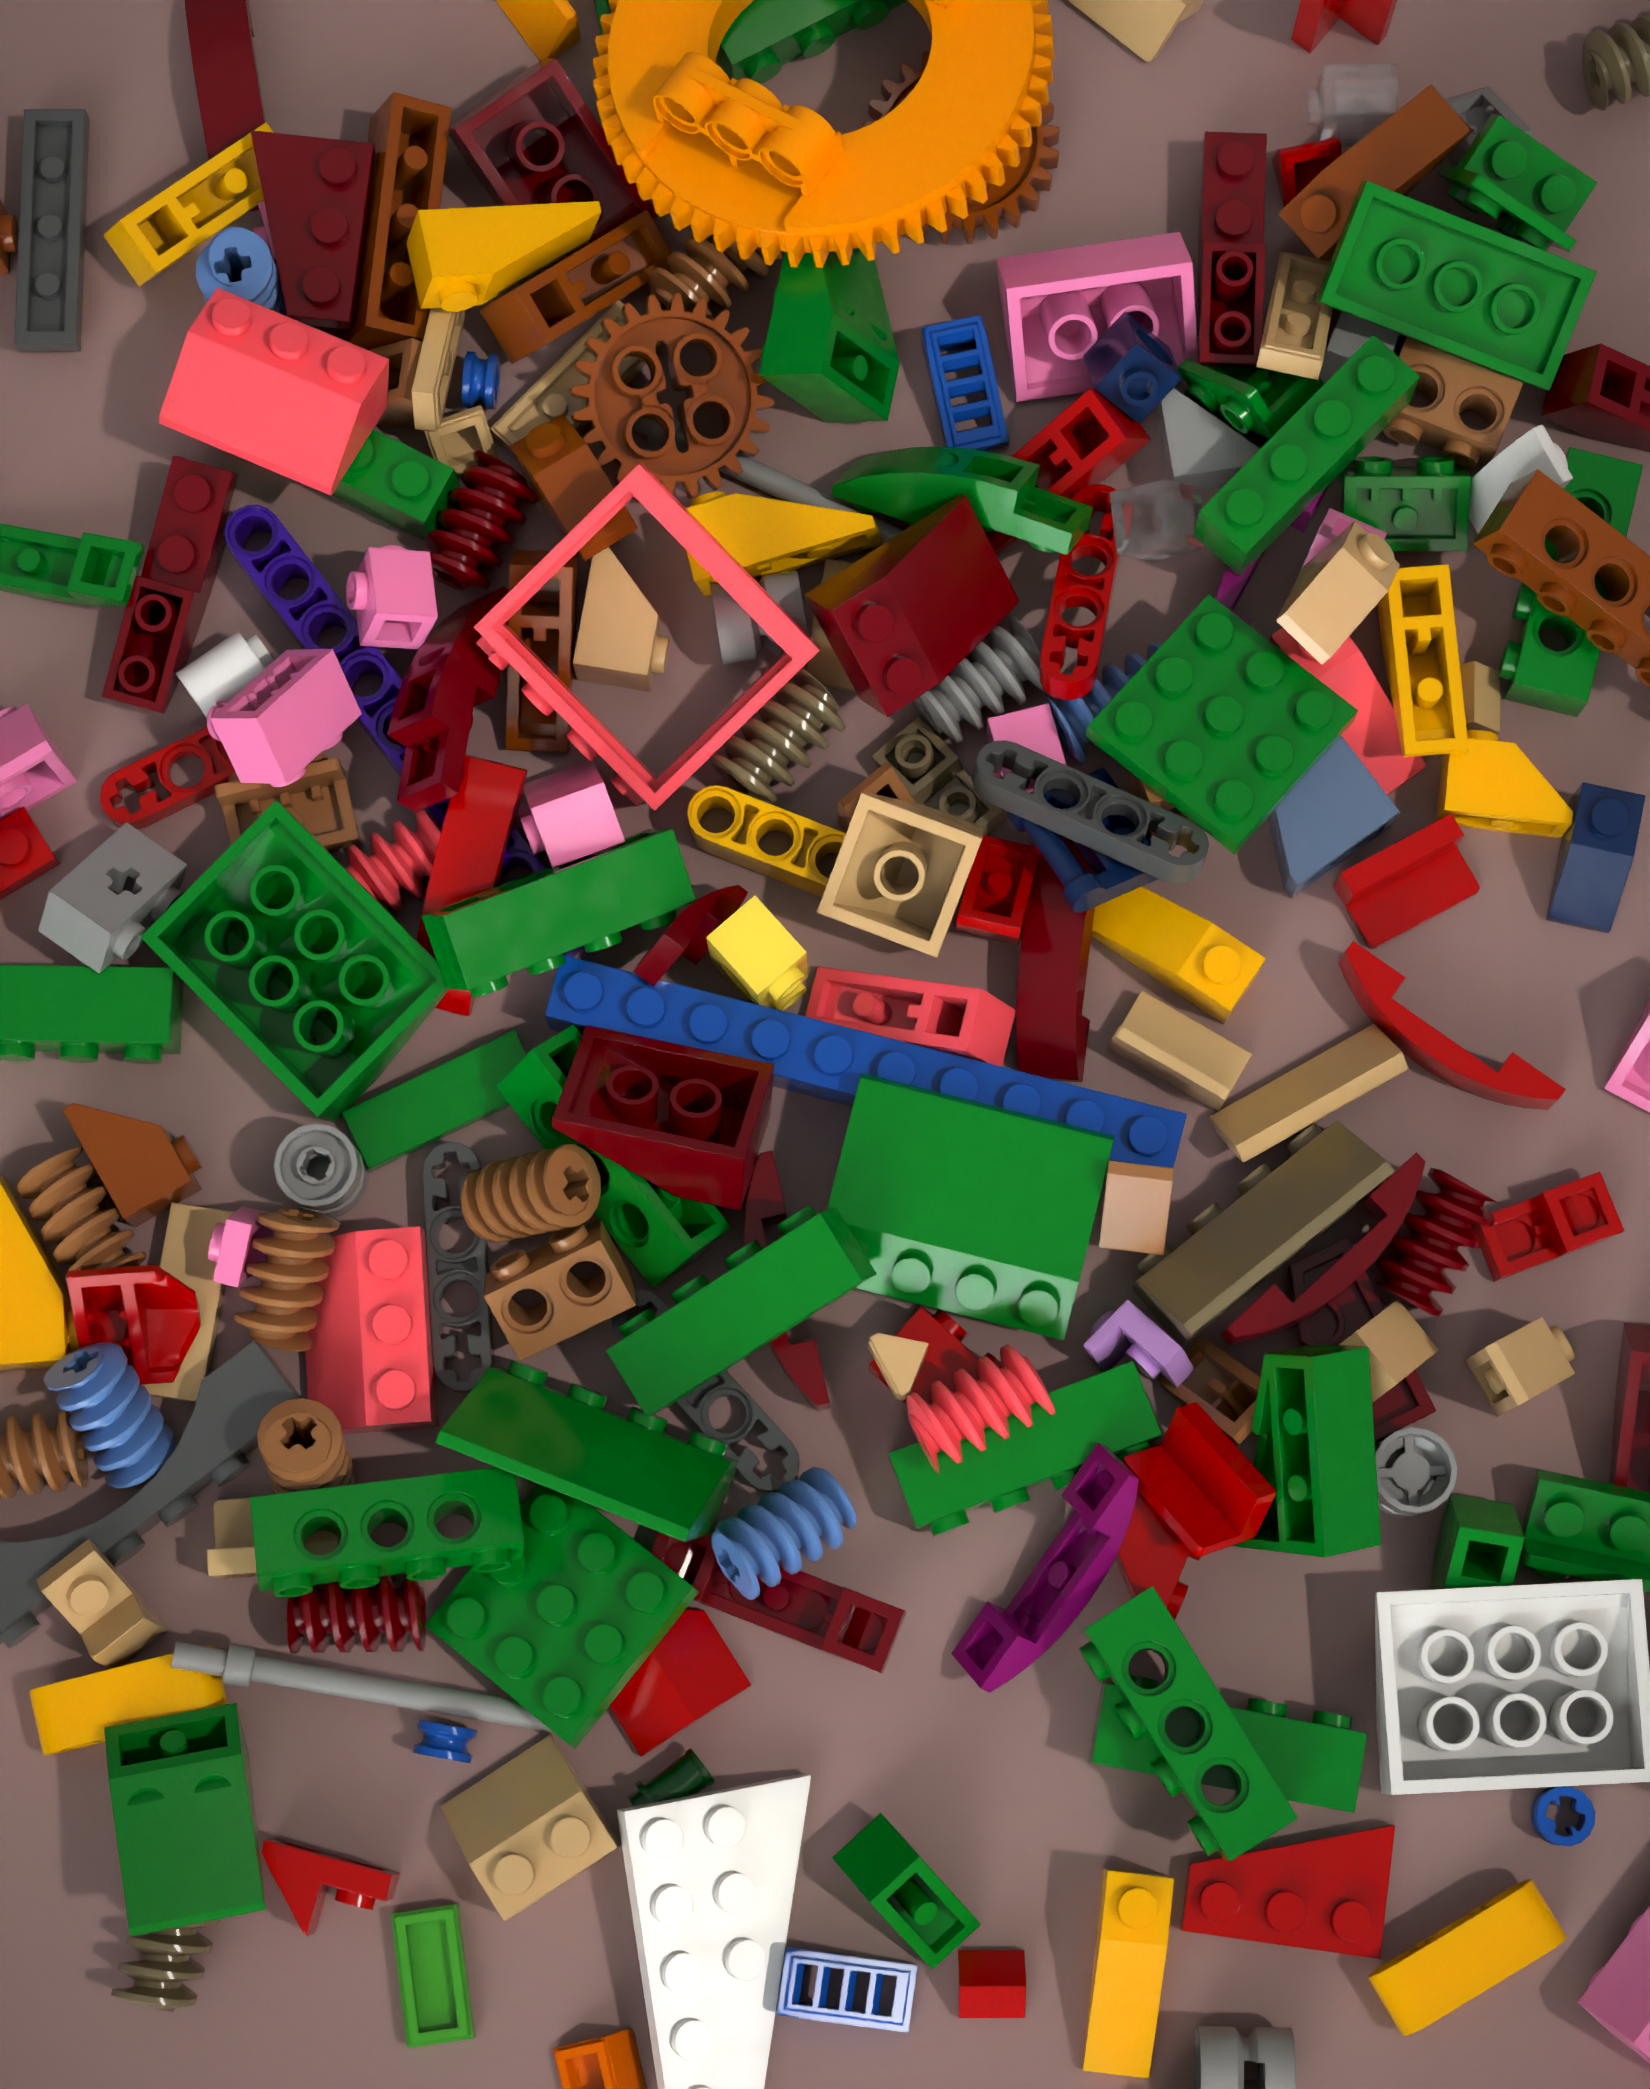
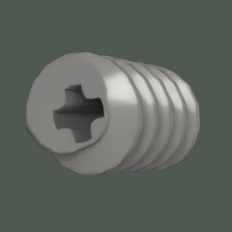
M1012 616L1010 619L1011 634L1002 627L995 626L988 634L990 647L981 641L968 654L969 661L964 658L941 683L913 700L922 718L935 733L940 734L944 732L958 744L963 741L959 725L961 720L965 719L979 731L984 728L980 711L982 707H988L997 716L1005 714L1001 697L1003 694L1008 693L1020 704L1025 703L1026 696L1023 682L1029 680L1042 692L1044 691L1039 675L1040 652L1031 635L1017 617Z

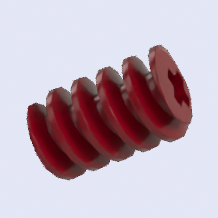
M479 450L473 453L474 461L478 466H468L461 473L462 482L467 488L456 487L449 494V501L454 509H443L437 515V523L442 530H431L424 538L426 546L431 551L433 578L461 591L466 590L469 585L484 589L489 588L491 583L479 570L481 564L501 567L503 563L501 558L491 549L492 544L498 543L513 546L515 540L503 527L504 523L507 521L524 525L527 518L515 506L516 502L520 500L536 504L539 500L538 495L527 485V480L519 472L502 460Z
M1431 1168L1428 1176L1440 1190L1438 1193L1417 1191L1415 1198L1426 1210V1214L1423 1216L1407 1213L1403 1222L1411 1230L1413 1236L1412 1238L1394 1235L1390 1244L1401 1257L1398 1261L1380 1257L1377 1259L1376 1266L1387 1277V1281L1385 1283H1376L1425 1312L1439 1317L1444 1309L1431 1295L1432 1292L1453 1294L1456 1286L1444 1271L1452 1269L1465 1272L1470 1264L1457 1249L1459 1246L1474 1249L1480 1248L1483 1242L1471 1229V1225L1478 1224L1492 1227L1496 1219L1486 1209L1484 1203L1485 1201L1498 1202L1443 1170Z
M406 1573L401 1587H394L389 1575L381 1576L380 1582L375 1585V1588L344 1589L340 1587V1582L325 1583L322 1589H316L315 1585H313V1591L308 1594L288 1597L287 1640L290 1653L299 1652L305 1636L313 1653H324L328 1647L331 1635H333L339 1652L348 1653L354 1647L358 1634L365 1651L376 1652L381 1644L384 1633L391 1650L394 1652H402L404 1650L410 1633L418 1651H424L426 1641L424 1588L420 1587L419 1581L408 1580Z

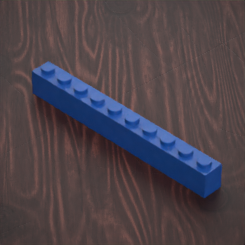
M565 955L566 963L557 969L545 1013V1018L551 1030L561 1032L574 1024L583 1035L585 1026L589 1025L774 1064L773 1087L852 1107L860 1076L864 1073L1113 1135L1115 1137L1109 1161L1174 1168L1187 1116L1186 1113L664 980H659L653 987L636 973Z

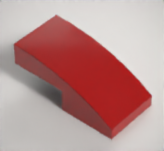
M1601 1172L1547 1190L1536 1197L1492 1212L1491 1215L1496 1219L1492 1227L1478 1224L1471 1225L1473 1231L1483 1242L1480 1248L1494 1282L1624 1232Z

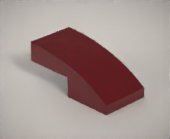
M735 885L711 892L696 900L684 909L641 959L633 972L654 987L681 954L697 965L709 951L706 937L740 908L748 891L740 885Z

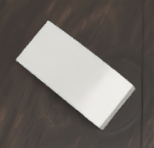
M1543 424L1532 428L1518 438L1471 479L1469 519L1478 534L1511 483L1537 469L1563 489L1573 479L1568 470L1564 452L1557 444L1552 442Z

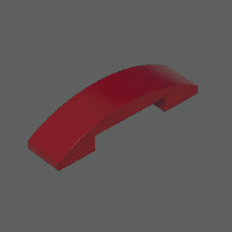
M185 0L193 71L209 160L251 133L250 130L254 131L266 122L252 37H254L248 0ZM259 206L255 207L251 211L259 210Z
M1060 835L1084 871L1096 875L1074 842ZM1040 853L1026 909L1019 958L1016 1000L1018 1071L1056 1081L1083 1082L1090 1020L1082 1015L1095 907L1081 913L1074 912L1063 897L1065 887Z
M773 1151L759 1154L752 1173L745 1210L744 1244L746 1246L757 1240L762 1249L767 1247L763 1227L782 1223L787 1219ZM785 1332L771 1341L769 1345L777 1361L802 1396L817 1411L829 1409L830 1401L816 1340L813 1339L790 1345L788 1334Z
M1416 1152L1369 1195L1361 1206L1378 1224L1293 1303L1273 1284L1221 1334L1222 1338L1229 1345L1275 1334L1312 1316L1348 1289L1375 1262L1402 1225L1416 1196L1426 1161Z
M658 1532L650 1552L699 1591L693 1599L694 1601L882 1674L906 1615L905 1610L802 1571L790 1574L780 1565L781 1582L774 1587H769L757 1576L760 1594L755 1599L749 1600L741 1595L722 1572L713 1552L711 1535L709 1534L683 1542Z

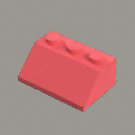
M217 287L187 332L159 415V424L332 496L387 408L389 359Z
M421 1226L353 1231L332 1236L336 1242L334 1252L331 1255L321 1257L330 1266L329 1275L325 1280L316 1282L322 1287L324 1297L320 1304L311 1307L319 1317L318 1323L314 1329L306 1331L313 1341L310 1350L305 1351L307 1398L319 1401L331 1409L341 1424L343 1434L440 1427L437 1376L433 1365L426 1232Z

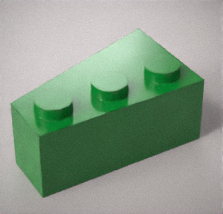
M1316 1344L1265 1353L1251 1432L1259 1435L1254 1467L1277 1493L1256 1537L1232 1546L1326 1558L1381 1545L1369 1347Z

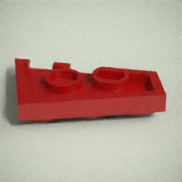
M1395 1825L1245 1852L1231 1862L1218 1857L1188 1863L1180 1930L1380 1959Z

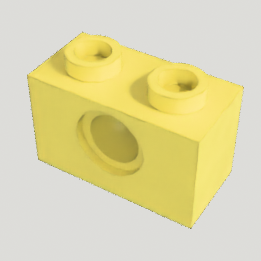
M755 895L706 937L711 963L746 1002L785 1011L807 990L802 983L808 978L807 952Z

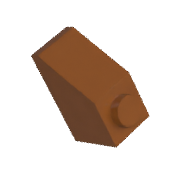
M563 414L548 423L536 426L527 436L510 445L531 489L539 497L538 502L565 536L614 489L587 443ZM626 506L622 507L578 551L584 561L638 529Z
M72 1103L62 1109L121 1216L135 1228L171 1208V1202L179 1203L202 1190L193 1173L203 1167L184 1135L174 1139L161 1125Z

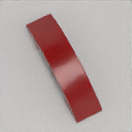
M465 755L464 779L460 786L459 794L451 797L433 861L422 915L497 887L508 837L514 831L528 770ZM421 917L417 941L435 958ZM449 989L435 1008L470 1016L475 997L471 996L469 990Z
M1352 941L1338 964L1346 983L1370 1020L1405 1055L1441 1080L1483 1099L1527 1109L1548 1110L1566 1090L1513 1052L1504 1060L1497 1071L1493 1070L1400 1005L1392 997L1406 977L1356 942Z

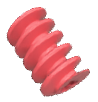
M423 809L415 812L417 828L415 832H412L399 820L392 823L394 843L392 844L388 843L376 832L370 834L372 855L367 856L354 844L347 847L350 866L345 869L377 901L383 900L397 912L403 909L401 889L405 887L420 900L425 897L423 877L428 876L430 878L441 828L437 821Z
M1005 1345L1000 1348L1001 1369L988 1357L977 1359V1381L964 1369L954 1371V1393L940 1381L930 1383L931 1405L917 1393L907 1395L909 1422L924 1454L937 1474L940 1473L937 1453L944 1451L955 1463L963 1462L961 1441L964 1439L970 1441L980 1452L986 1450L985 1428L990 1426L1005 1440L1010 1437L1009 1416H1016L1027 1428L1033 1426L1032 1404L1037 1402L1051 1416L1056 1414L1051 1398L1027 1356L1023 1357L1011 1345Z

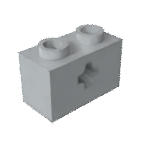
M126 822L49 890L38 931L100 974L117 957H121L124 960L128 959L143 941L141 936L183 894L180 891L187 864Z

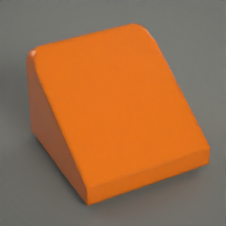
M632 2029L620 2030L553 2048L562 2089H647Z

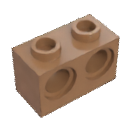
M1406 338L1399 358L1420 376L1416 389L1424 392L1429 397L1431 404L1423 408L1413 407L1408 404L1383 429V433L1391 440L1403 445L1415 446L1421 443L1440 450L1443 457L1454 458L1455 465L1474 468L1477 465L1486 466L1493 459L1499 447L1524 382ZM1465 411L1479 412L1487 419L1489 427L1483 430L1471 429L1462 422L1460 413Z
M601 1219L586 1226L581 1224L577 1227L558 1230L549 1237L548 1244L527 1254L522 1249L512 1251L496 1260L490 1267L491 1271L485 1274L483 1296L519 1362L636 1306L635 1282ZM591 1261L598 1264L603 1271L593 1279L583 1280L575 1277L569 1269L578 1262ZM533 1289L541 1293L545 1300L534 1307H523L514 1302L511 1297L520 1290Z

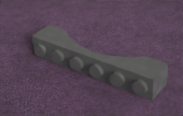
M252 1341L201 1381L194 1411L177 1447L156 1476L127 1503L92 1524L60 1536L26 1542H0V1644L4 1642L7 1648H12L40 1627L41 1624L36 1617L49 1608L52 1603L41 1592L36 1579L87 1539H90L114 1567H117L136 1555L146 1545L141 1536L162 1521L166 1527H169L188 1515L198 1505L193 1496L213 1481L216 1482L218 1487H221L235 1479L249 1467L250 1462L245 1456L258 1447L257 1432L264 1416L271 1408L286 1400L302 1398L262 1345Z

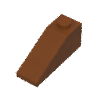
M1429 85L1324 168L1278 214L1318 259L1331 261L1361 181H1369L1407 196L1473 130L1433 85Z
M645 210L480 309V312L509 361L513 364L649 282L648 273L655 267L668 270L667 257L672 252L649 212Z
M516 549L509 568V592L550 551ZM578 552L508 620V627L571 691L573 687V659L577 619ZM509 664L507 666L505 750L568 753L569 739L566 734L570 731V725L555 710L549 716H546L535 707L521 691V688L528 682Z

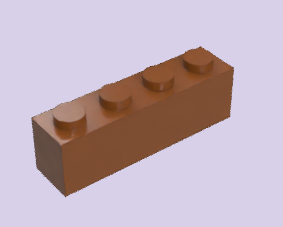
M393 92L370 118L367 143L374 144L376 158L352 330H344L343 340L366 350L410 338L423 342L428 309H420L406 242L418 210L440 209L451 120V107Z

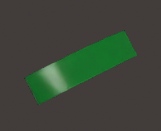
M0 523V590L65 603L93 606H127L144 546L140 542L83 532L82 538H76Z

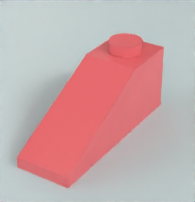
M1283 627L1270 636L1269 641L1358 710L1355 720L1341 736L1387 795L1426 769L1427 765L1421 756L1403 757L1394 708L1361 651L1350 636L1323 665Z
M818 966L805 1017L1002 1067L1016 1010L980 988Z

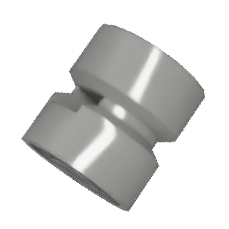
M797 570L763 575L759 584L807 633ZM718 582L710 583L722 664L757 659L762 648H768L775 656L785 653Z
M318 1123L300 1126L285 1136L276 1150L273 1166L276 1181L285 1195L300 1209L338 1217L345 1215L355 1208L366 1193L369 1174L363 1156L350 1139L333 1126Z
M1410 1427L1395 1431L1375 1444L1380 1511L1393 1517L1409 1518L1431 1511L1449 1498L1456 1485L1458 1466L1453 1450L1442 1437L1429 1429Z
M1197 2026L1194 2045V2089H1296V2058L1292 2028L1254 2027L1248 2037H1241L1235 2027ZM1244 2061L1257 2063V2079L1244 2081Z

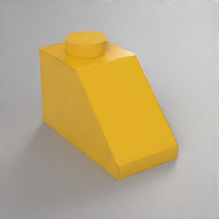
M1467 730L1469 746L1467 752L1442 754L1436 821L1452 813L1459 827L1562 838L1571 826L1573 819L1572 809L1515 743L1498 741V735L1490 731Z

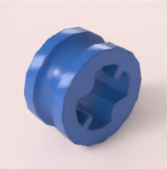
M467 351L462 375L463 407L472 408L475 402L480 401L486 405V409L495 410L500 385L499 354L490 353L487 359L482 360L477 357L476 352Z
M419 1720L418 1728L423 1732V1740L419 1744L414 1745L413 1753L471 1763L472 1754L468 1752L467 1744L471 1739L476 1738L477 1730Z
M1568 1786L1550 1787L1536 1797L1531 1807V1821L1534 1830L1543 1840L1553 1845L1572 1846L1581 1843L1590 1835L1595 1825V1811L1591 1800L1584 1792ZM1561 1796L1571 1799L1570 1810L1580 1814L1579 1823L1576 1828L1574 1826L1565 1827L1566 1835L1555 1833L1556 1822L1546 1817V1810L1549 1804L1560 1806L1561 1803L1558 1797Z

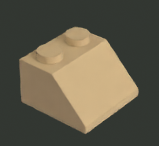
M862 791L817 913L937 958L983 839L984 827L926 805Z
M553 1734L539 1741L440 1806L469 1866L504 1922L513 1918L622 1846Z

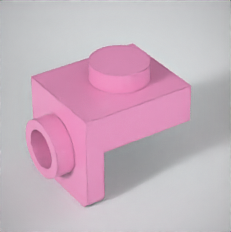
M242 1206L226 1219L225 1224L217 1223L208 1251V1260L217 1262L213 1277L214 1282L239 1287L250 1276H253L245 1271L248 1262L266 1261L267 1255L251 1246V1241L255 1237H272L273 1230L256 1221L258 1214L265 1213V1211Z

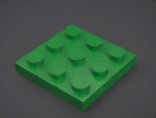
M1208 594L1087 727L1085 736L1235 855L1353 723L1358 710Z
M537 1484L520 1506L524 1535L523 1559L512 1560L511 1567L496 1572L480 1573L473 1571L471 1567L425 1626L568 1745L576 1749L699 1591L592 1505Z

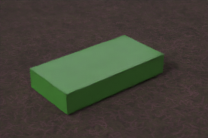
M459 1903L392 1913L391 1918L407 2048L475 2038Z

